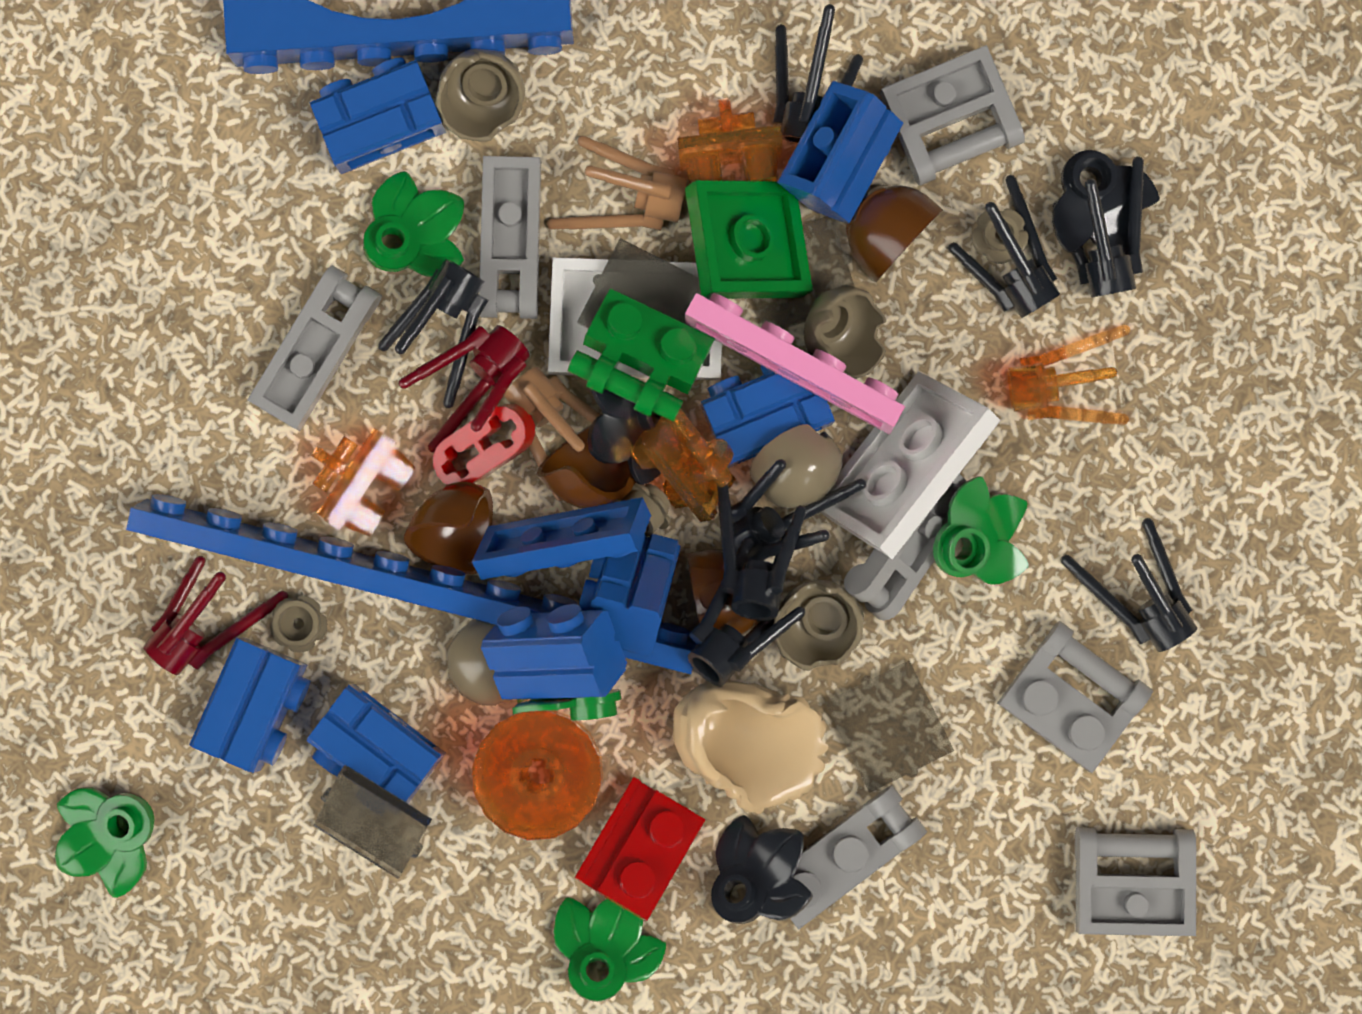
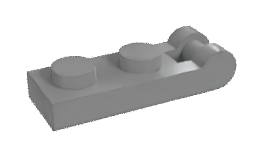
M483 156L480 278L485 282L479 291V295L489 301L483 309L480 318H498V312L519 313L521 319H538L542 164L540 157ZM499 274H520V290H499Z
M333 265L321 277L247 401L298 431H301L363 326L369 321L382 298V294L369 286L361 289L347 281L348 274ZM334 300L349 308L342 322L326 314L327 309Z
M960 473L893 560L877 549H874L865 563L854 566L847 573L844 579L845 590L857 601L865 602L866 609L877 619L884 621L895 617L934 562V540L939 530L948 523L949 503L956 490L967 482Z
M893 785L882 790L803 850L793 878L802 882L811 891L813 898L801 912L790 918L798 930L900 852L915 844L927 833L917 817L911 819L899 804L903 798ZM881 817L893 834L881 843H878L867 826Z

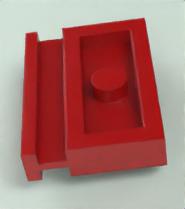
M633 777L574 879L646 922L706 819Z

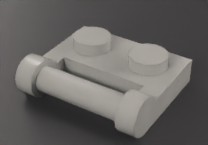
M987 45L881 89L880 96L887 107L886 109L892 111L903 122L897 135L907 156L908 165L914 179L919 186L935 180V173L1003 145L1010 149L1025 143L1021 123ZM991 109L996 124L927 152L921 137Z
M1058 621L997 704L1085 770L1093 773L1133 717L1145 706L1153 690L1139 679L1133 683L1072 637L1074 631L1061 621ZM1057 655L1119 700L1111 714L1107 713L1048 669V666Z
M1076 828V932L1078 934L1196 936V836L1193 829H1174L1173 835L1099 834L1096 833L1095 828ZM1097 857L1173 858L1174 875L1097 874Z

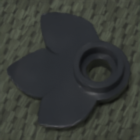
M1084 150L1078 152L1065 163L1062 169L1061 185L1064 193L1052 210L1055 236L1059 244L1068 253H1072L1082 247L1089 238L1096 245L1087 192L1080 181L1081 172L1089 171L1095 175L1110 247L1123 244L1124 255H1127L1132 166H1115L1108 156L1099 151ZM1143 172L1142 210L1160 200L1154 183L1145 172Z
M591 389L592 395L603 414L593 421L588 431L587 442L590 454L604 464H617L628 461L629 470L637 484L644 485L660 476L667 463L666 442L680 427L682 419L681 409L674 422L656 413H652L648 417L634 410L636 404L608 390L600 394Z
M742 815L732 821L719 839L715 851L720 874L713 883L711 900L718 915L734 924H746L754 921L759 916L783 921L801 912L813 898L811 891L802 882L793 878L802 857L804 846L803 833L796 829L777 828L759 835L755 825L747 816ZM738 884H744L746 887L745 897L738 903H732L730 898L732 889Z

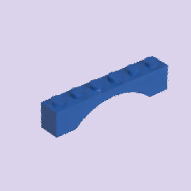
M223 0L226 54L236 67L243 66V71L250 74L274 73L278 71V64L300 63V67L306 70H326L335 67V60L357 59L359 65L375 67L392 59L391 56L414 55V60L418 62L434 63L447 60L449 52H464L470 49L496 50L505 55V49L528 47V53L551 55L561 52L562 45L574 44L571 0H464L431 14L402 19L357 17L332 11L309 0Z

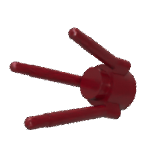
M497 325L488 333L482 326H478L467 339L399 380V386L402 389H406L473 350L475 357L469 363L476 374L482 379L428 444V450L431 453L435 452L436 447L444 439L454 433L487 391L494 386L470 425L474 432L480 431L512 381L527 366L525 362L530 357L528 349L505 327Z
M197 556L182 579L163 615L151 627L154 634L144 644L143 649L159 666L176 676L180 675L188 664L199 670L212 654L270 614L279 602L288 598V593L285 591L278 592L202 646L199 643L205 635L194 624V621L215 596L217 590L226 580V575L223 572H217L183 616L179 615V611L206 563V559L203 556Z

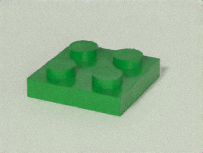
M695 180L685 187L701 296L710 299L712 294L715 293L727 299L802 298L813 292L799 200L779 185L777 181Z

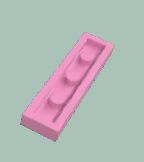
M697 293L695 294L685 312L686 325L715 338L721 344L885 433L891 434L905 408L904 405L895 401L898 393L894 389L870 377L863 384L843 373L847 366L836 357L822 350L816 349L813 355L804 352L792 345L795 339L793 335L773 323L764 321L760 328L740 317L743 309L721 295L713 293L708 300Z

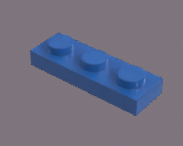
M643 497L488 526L472 563L480 579L483 580L500 576L516 577L527 571L555 566L566 568L578 562L605 557L621 558L632 552H638L650 521L651 513Z

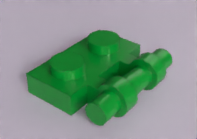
M610 288L585 334L583 345L602 355L597 360L577 350L567 371L587 380L586 387L600 394L608 390L635 403L634 410L648 417L652 413H656L674 422L684 401L664 392V389L668 385L688 395L711 350L715 338ZM620 362L650 377L645 383L616 368Z

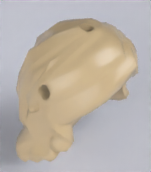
M706 681L687 693L674 710L673 740L684 766L689 768L694 774L702 776L705 779L706 785L710 784L715 788L724 790L727 797L735 799L738 807L744 812H752L755 815L763 813L764 808L784 804L788 799H800L803 794L809 793L813 789L815 775L824 771L825 764L820 758L828 750V745L822 741L827 728L825 721L822 719V713L810 708L808 701L804 697L790 696L789 694L782 695L777 691L755 683L727 681L722 687Z

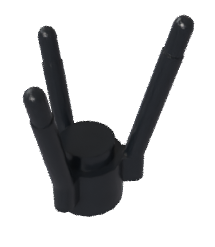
M827 4L823 10L805 92H794L792 102H789L787 29L782 24L776 27V108L772 123L781 125L779 137L783 140L799 143L815 111L821 105L820 102L823 97L819 96L818 92L835 15V7L832 4ZM856 54L853 56L840 83L853 86L863 63L861 55Z
M1136 156L1132 161L1127 255H1124L1123 244L1110 247L1097 182L1092 178L1085 182L1097 250L1088 251L1090 263L1083 247H1080L1071 254L1077 265L1080 285L1089 284L1091 298L1136 289L1134 274L1143 272L1140 242L1144 160L1140 156Z
M1008 175L1005 179L1015 211L1025 221L1023 229L1028 233V247L1032 258L1027 261L1007 222L994 202H988L985 210L1016 266L1015 269L1002 276L1008 287L1004 288L959 244L953 242L949 245L948 249L995 296L1004 312L1014 306L1019 316L1023 318L1058 297L1060 292L1053 283L1058 278L1046 259L1017 179L1014 175Z
M445 258L439 269L436 268L426 287L379 342V350L387 351L397 338L403 334L395 346V352L397 354H404L437 309L456 319L462 310L467 312L459 343L464 341L475 331L479 316L489 301L478 294L485 281ZM469 353L453 362L443 400L445 408H452Z
M778 459L745 497L731 506L735 552L737 553L745 538L749 537L754 541L746 562L752 560L764 561L769 557L779 555L784 541H780V538L783 537L785 530L788 529L794 512L781 518L771 507H753L786 468V462L783 459ZM861 478L825 495L821 500L805 506L807 512L804 520L863 490L866 487V481ZM820 530L799 535L794 550L827 541L830 537L827 530Z
M721 480L717 484L724 563L721 591L733 594L731 608L741 617L757 621L772 620L778 615L786 572L807 510L802 505L796 507L791 523L781 541H784L779 555L775 556L773 564L762 560H752L745 563L743 570L737 571L729 487L726 481Z
M1145 518L1142 525L1168 592L1163 593L1140 554H1134L1131 561L1152 598L1138 609L1143 617L1140 620L1071 556L1063 555L1061 557V563L1131 630L1139 644L1151 640L1156 650L1163 652L1180 644L1196 632L1197 626L1189 615L1193 609L1182 594L1152 519Z
M745 538L736 553L737 571L742 570L746 563V559L754 545L752 538ZM721 581L703 619L689 634L697 645L687 655L688 660L696 672L713 685L722 687L736 671L741 672L754 656L803 618L805 609L798 606L775 624L774 619L760 621L745 636L727 624H723L717 629L713 626L729 596L728 593L721 591Z

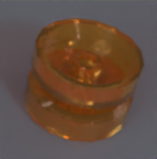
M556 710L517 713L497 723L480 742L472 766L474 795L484 815L504 833L526 840L554 839L576 828L594 807L604 780L602 753L592 733L579 721H572L570 715ZM536 761L546 762L545 769H551L550 779L544 783H537L530 777L529 769Z

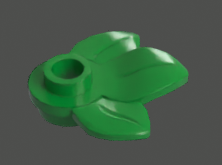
M406 171L396 173L386 179L372 198L371 206L374 221L367 227L363 238V250L369 262L383 271L399 272L409 268L425 277H432L436 268L439 269L445 258L461 265L464 262V257L456 245L448 238L455 232L461 222L464 211L463 198L444 190H430L419 194L414 180ZM389 234L396 235L401 239L403 245L397 249H390L383 244L382 238Z
M981 476L972 478L962 484L956 490L949 503L948 523L939 530L934 540L933 556L937 566L948 575L967 577L973 574L982 582L990 585L1002 584L1021 575L1029 567V563L1024 554L1011 544L1009 540L1020 524L1028 502L1007 494L989 496L987 484ZM961 538L963 547L960 554L955 557V547Z
M611 689L606 697L530 699L526 702L523 701L527 699H517L518 704L512 708L514 715L529 711L569 708L572 721L606 718L617 715L616 701L622 699L621 690Z
M93 787L78 788L65 795L57 803V808L63 819L71 827L61 836L56 845L55 862L57 868L61 872L73 877L91 876L98 872L107 891L113 898L125 895L141 880L147 868L143 845L150 839L154 828L155 818L151 806L143 798L130 793H119L109 797ZM117 815L127 820L129 824L128 832H124L119 827Z
M565 898L555 918L554 941L558 950L570 961L568 967L570 985L576 994L592 1002H602L614 997L621 990L624 983L641 982L651 977L658 970L663 960L666 943L652 936L641 935L643 920L607 898L596 907L594 912L575 899ZM593 961L603 962L608 968V976L599 982L591 980L586 973L588 964Z

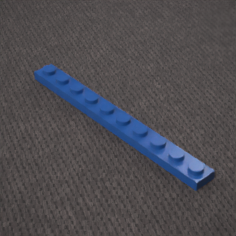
M153 494L151 499H145L131 507L126 528L128 531L495 625L501 614L516 607H528L531 613L552 612L564 605L578 604L571 598L557 594H544L543 600L520 594L522 589L520 586L507 581L491 579L488 580L487 585L464 580L466 574L463 571L448 566L433 565L431 571L409 566V558L393 552L377 551L375 557L353 551L354 545L339 538L320 537L319 542L297 537V529L284 524L268 522L264 523L263 528L241 523L242 516L240 514L225 509L210 508L207 514L186 509L187 502L185 500L170 495ZM661 622L653 653H650L648 656L623 650L625 658L691 674L693 667L687 655L697 644L689 637L690 631L686 628Z

